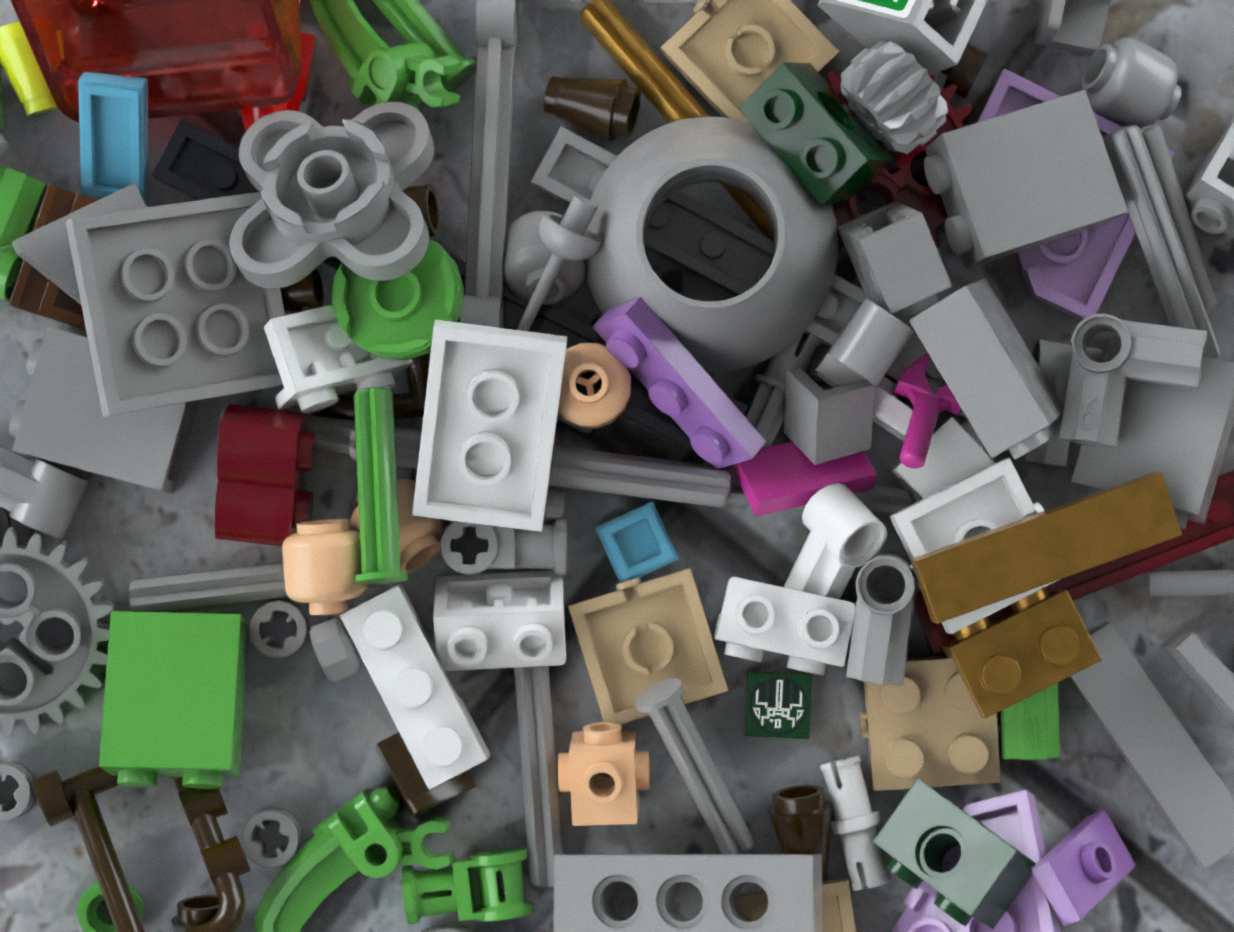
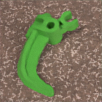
M309 0L314 15L329 45L350 75L347 83L352 87V94L361 104H368L371 107L384 102H401L419 111V105L422 101L431 108L459 103L460 94L445 90L440 77L441 74L445 75L461 71L462 63L455 57H435L433 50L422 42L388 47L361 15L353 0Z
M389 787L377 788L374 791L366 788L312 830L314 835L280 871L263 894L254 919L255 932H302L304 924L324 899L358 871L368 877L381 878L390 874L400 865L420 864L424 868L435 870L450 865L455 860L454 851L435 853L426 844L427 834L448 831L451 827L450 819L435 816L425 820L419 827L404 828L395 816L400 806V800L396 793Z

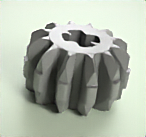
M880 40L872 48H865L850 61L851 65L841 73V92L849 101V108L856 113L872 135L884 143L888 150L908 154L918 145L922 147L937 134L936 130L946 122L948 107L947 102L940 95V87L932 81L928 75V69L922 68L914 55L906 53L897 43L891 41L887 43Z

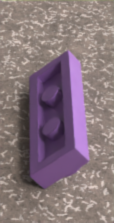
M641 296L607 310L593 326L595 331L606 342L608 352L630 369L649 391L652 403L660 411L672 417L690 438L694 451L701 458L712 463L716 469L753 459L766 443V440L664 322L651 310Z

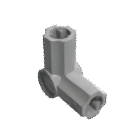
M1107 313L1093 314L1083 319L1076 326L1071 338L1073 356L1059 439L1080 445L1117 448L1128 380L1199 389L1204 367L1208 332L1120 320L1118 317ZM1109 331L1121 338L1122 346L1120 352L1113 360L1098 363L1086 356L1088 341L1095 334Z

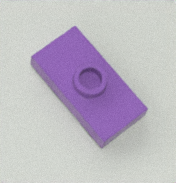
M1104 809L1087 816L1031 869L1060 923L1066 926L1081 921L1136 864Z

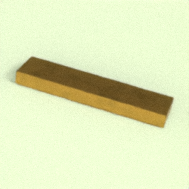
M1154 471L912 558L911 562L930 619L938 624L1181 536L1182 532L1163 473Z

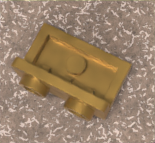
M1044 587L1011 604L1012 611L992 621L987 616L953 633L955 639L942 645L947 658L953 660L982 718L994 715L1102 661L1067 590L1055 589L1047 592Z

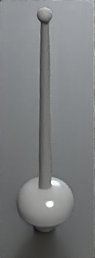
M574 195L564 217L550 212L543 213L539 222V235L543 244L552 254L516 330L529 331L565 260L581 261L588 259L600 248L603 241L587 229L598 208L596 204L588 199Z

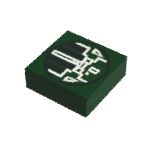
M747 671L744 735L809 739L812 675Z

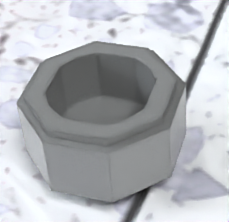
M333 618L311 627L309 633L312 645L328 681L336 682L360 671L361 656L341 619Z

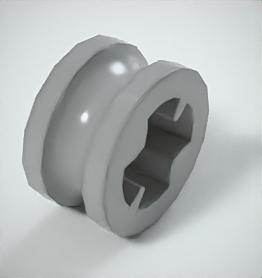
M287 601L268 602L258 608L251 619L249 627L250 638L256 649L265 656L273 658L289 657L302 650L308 642L309 631H311L309 618L304 610L295 603ZM277 611L287 612L289 617L286 619V622H293L295 620L297 626L296 636L285 638L284 648L275 647L270 644L274 640V636L267 638L264 636V623L275 621Z
M3 762L0 763L2 781L14 778L20 787L13 794L14 799L18 803L13 809H10V802L0 804V822L10 821L26 814L33 807L37 798L32 784V779L35 778L33 773L22 764Z
M267 808L253 815L246 822L241 834V845L245 855L254 864L263 868H276L286 864L297 853L302 843V828L298 819L291 812L282 808ZM267 820L279 822V833L289 836L287 849L280 845L275 850L277 855L265 853V842L256 839L258 826L261 830H264L269 826Z

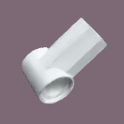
M835 483L820 489L810 498L804 508L802 515L803 524L810 530V533L784 588L840 600L855 568L871 560L883 547L887 537V529L845 484Z

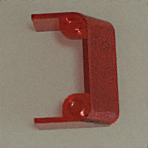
M10 0L56 106L65 116L78 123V80L83 72L147 78L148 119L279 105L293 97L302 74L300 0Z

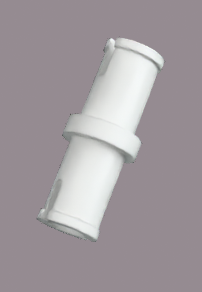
M860 755L820 764L835 820L831 821L832 835H839L851 882L849 884L851 891L862 890L864 886L873 888L892 881L885 867L883 851L873 843L878 835L876 826L881 824L882 821L879 810L872 811L860 764Z

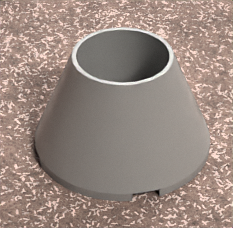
M696 117L675 121L656 128L637 139L614 159L602 175L590 199L598 208L587 229L596 234L603 242L593 256L585 259V275L594 301L602 315L609 309L641 296L645 303L664 322L707 373H721L747 368L781 352L793 343L811 324L824 304L831 288L838 256V233L832 204L821 205L749 122L725 117ZM696 183H724L742 190L758 203L771 226L773 256L768 271L756 285L731 299L712 302L699 301L682 296L670 289L659 279L647 259V232L657 209L673 193Z

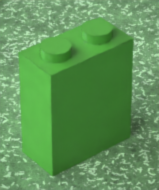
M111 611L99 767L110 775L118 776V785L127 787H156L157 776L183 777L182 786L217 789L222 788L223 778H240L250 627L241 614Z

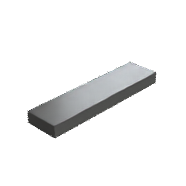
M1105 622L1089 633L1102 661L1068 677V679L1197 864L1206 870L1234 850V798L1111 622Z

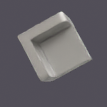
M1042 0L1034 44L1092 56L1101 46L1111 0Z
M801 368L788 370L786 372L784 434L793 441L814 465L871 449L874 386L866 379L822 390Z

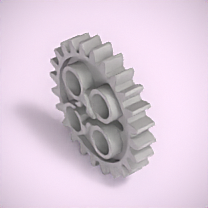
M13 526L7 529L3 538V544H0V573L10 571L20 575L27 584L28 593L27 597L15 602L7 601L0 597V622L9 625L17 620L24 627L19 636L20 641L11 638L4 643L0 640V663L10 662L20 666L26 674L27 684L18 690H7L0 686V720L5 737H11L17 720L20 719L25 720L32 734L38 733L41 728L42 714L45 712L60 725L66 718L63 704L65 700L80 709L86 705L88 699L80 685L84 684L89 687L100 688L104 678L92 667V664H107L108 649L98 645V643L109 640L110 624L100 623L99 618L109 614L115 606L113 601L94 600L93 595L104 585L105 580L103 577L84 581L80 576L89 561L86 556L75 560L70 565L63 560L67 550V541L62 540L49 552L43 549V533L37 530L29 540L28 545L20 544L16 527ZM47 618H62L73 628L74 640L64 646L50 645L41 636L40 623ZM26 647L42 659L50 662L53 666V671L50 673L42 671L37 666L33 656L26 650Z

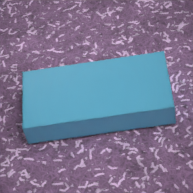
M83 72L78 80L81 194L99 200L135 183L144 202H146L149 197L148 79Z

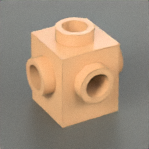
M598 722L584 726L583 731L572 733L569 753L558 754L559 791L571 792L572 826L638 823L640 807L639 790H650L651 768L649 750L638 751L637 730H622V726L618 723Z

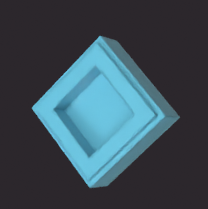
M653 502L595 527L620 583L644 576L679 560Z

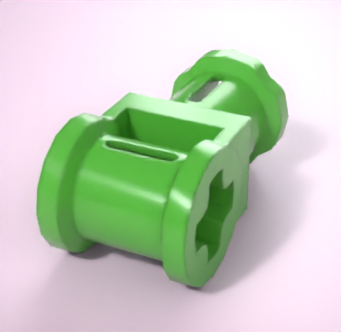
M510 847L481 851L467 857L455 858L452 862V867L439 870L433 869L416 872L413 866L402 867L403 901L408 924H419L423 916L458 912L459 921L475 919L478 921H500L533 914V903L526 900L522 861L528 858L527 848ZM498 871H501L503 875L505 897L501 895ZM451 890V891H445V892H437V893H429V894H426V892H435V891Z

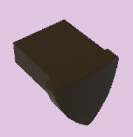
M399 732L376 744V749L413 820L427 811L477 787L469 770L429 790Z

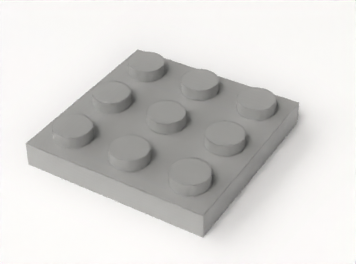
M261 192L73 217L65 221L103 417L283 386L264 330V326L270 319L285 316L280 288H263L248 281L233 259L229 246L230 234L235 223L262 198Z

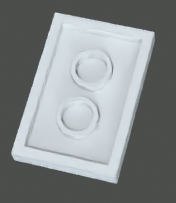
M435 320L412 516L542 532L567 336Z

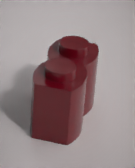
M235 404L228 405L220 421L218 436L215 539L282 547L286 537L297 533V523L311 521L313 492L303 491V471L312 472L317 435L316 433L306 432V413Z

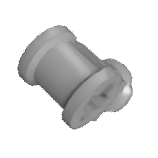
M557 518L554 525H543L542 532L454 521L448 525L442 534L440 543L442 557L447 565L458 573L471 575L483 573L487 569L532 568L553 569L556 576H566L567 518ZM473 527L476 528L477 538L488 540L489 547L488 552L477 554L475 564L468 565L465 564L464 554L454 552L453 543L454 540H460L465 537L466 528Z

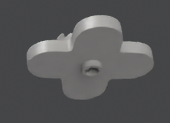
M384 102L363 110L352 120L342 119L344 126L330 125L323 127L305 113L286 110L268 114L251 125L240 142L239 159L249 181L261 192L262 198L237 220L229 240L232 257L243 276L251 283L263 288H283L304 279L328 257L338 258L357 275L375 281L395 279L415 268L427 251L429 231L420 208L403 191L426 171L434 155V140L427 121L420 111L405 103Z

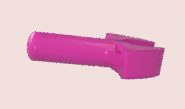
M928 353L914 361L902 373L893 390V394L909 398L914 406L900 453L901 463L914 469L925 465L938 414L946 410L959 416L962 412L960 405L945 380L943 386L939 387L935 393L930 391L931 386L925 378V372L931 359Z

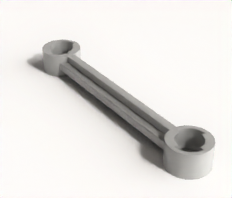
M477 0L476 3L477 61L465 291L460 323L504 328V255L514 61L519 30V0Z

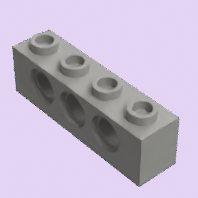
M822 854L554 855V932H823ZM621 882L631 885L638 896L637 910L629 919L619 916L611 903L612 892ZM684 882L695 885L703 898L702 909L694 919L683 917L675 907V892ZM748 882L761 886L768 897L767 911L759 920L746 917L738 906V894L741 888Z

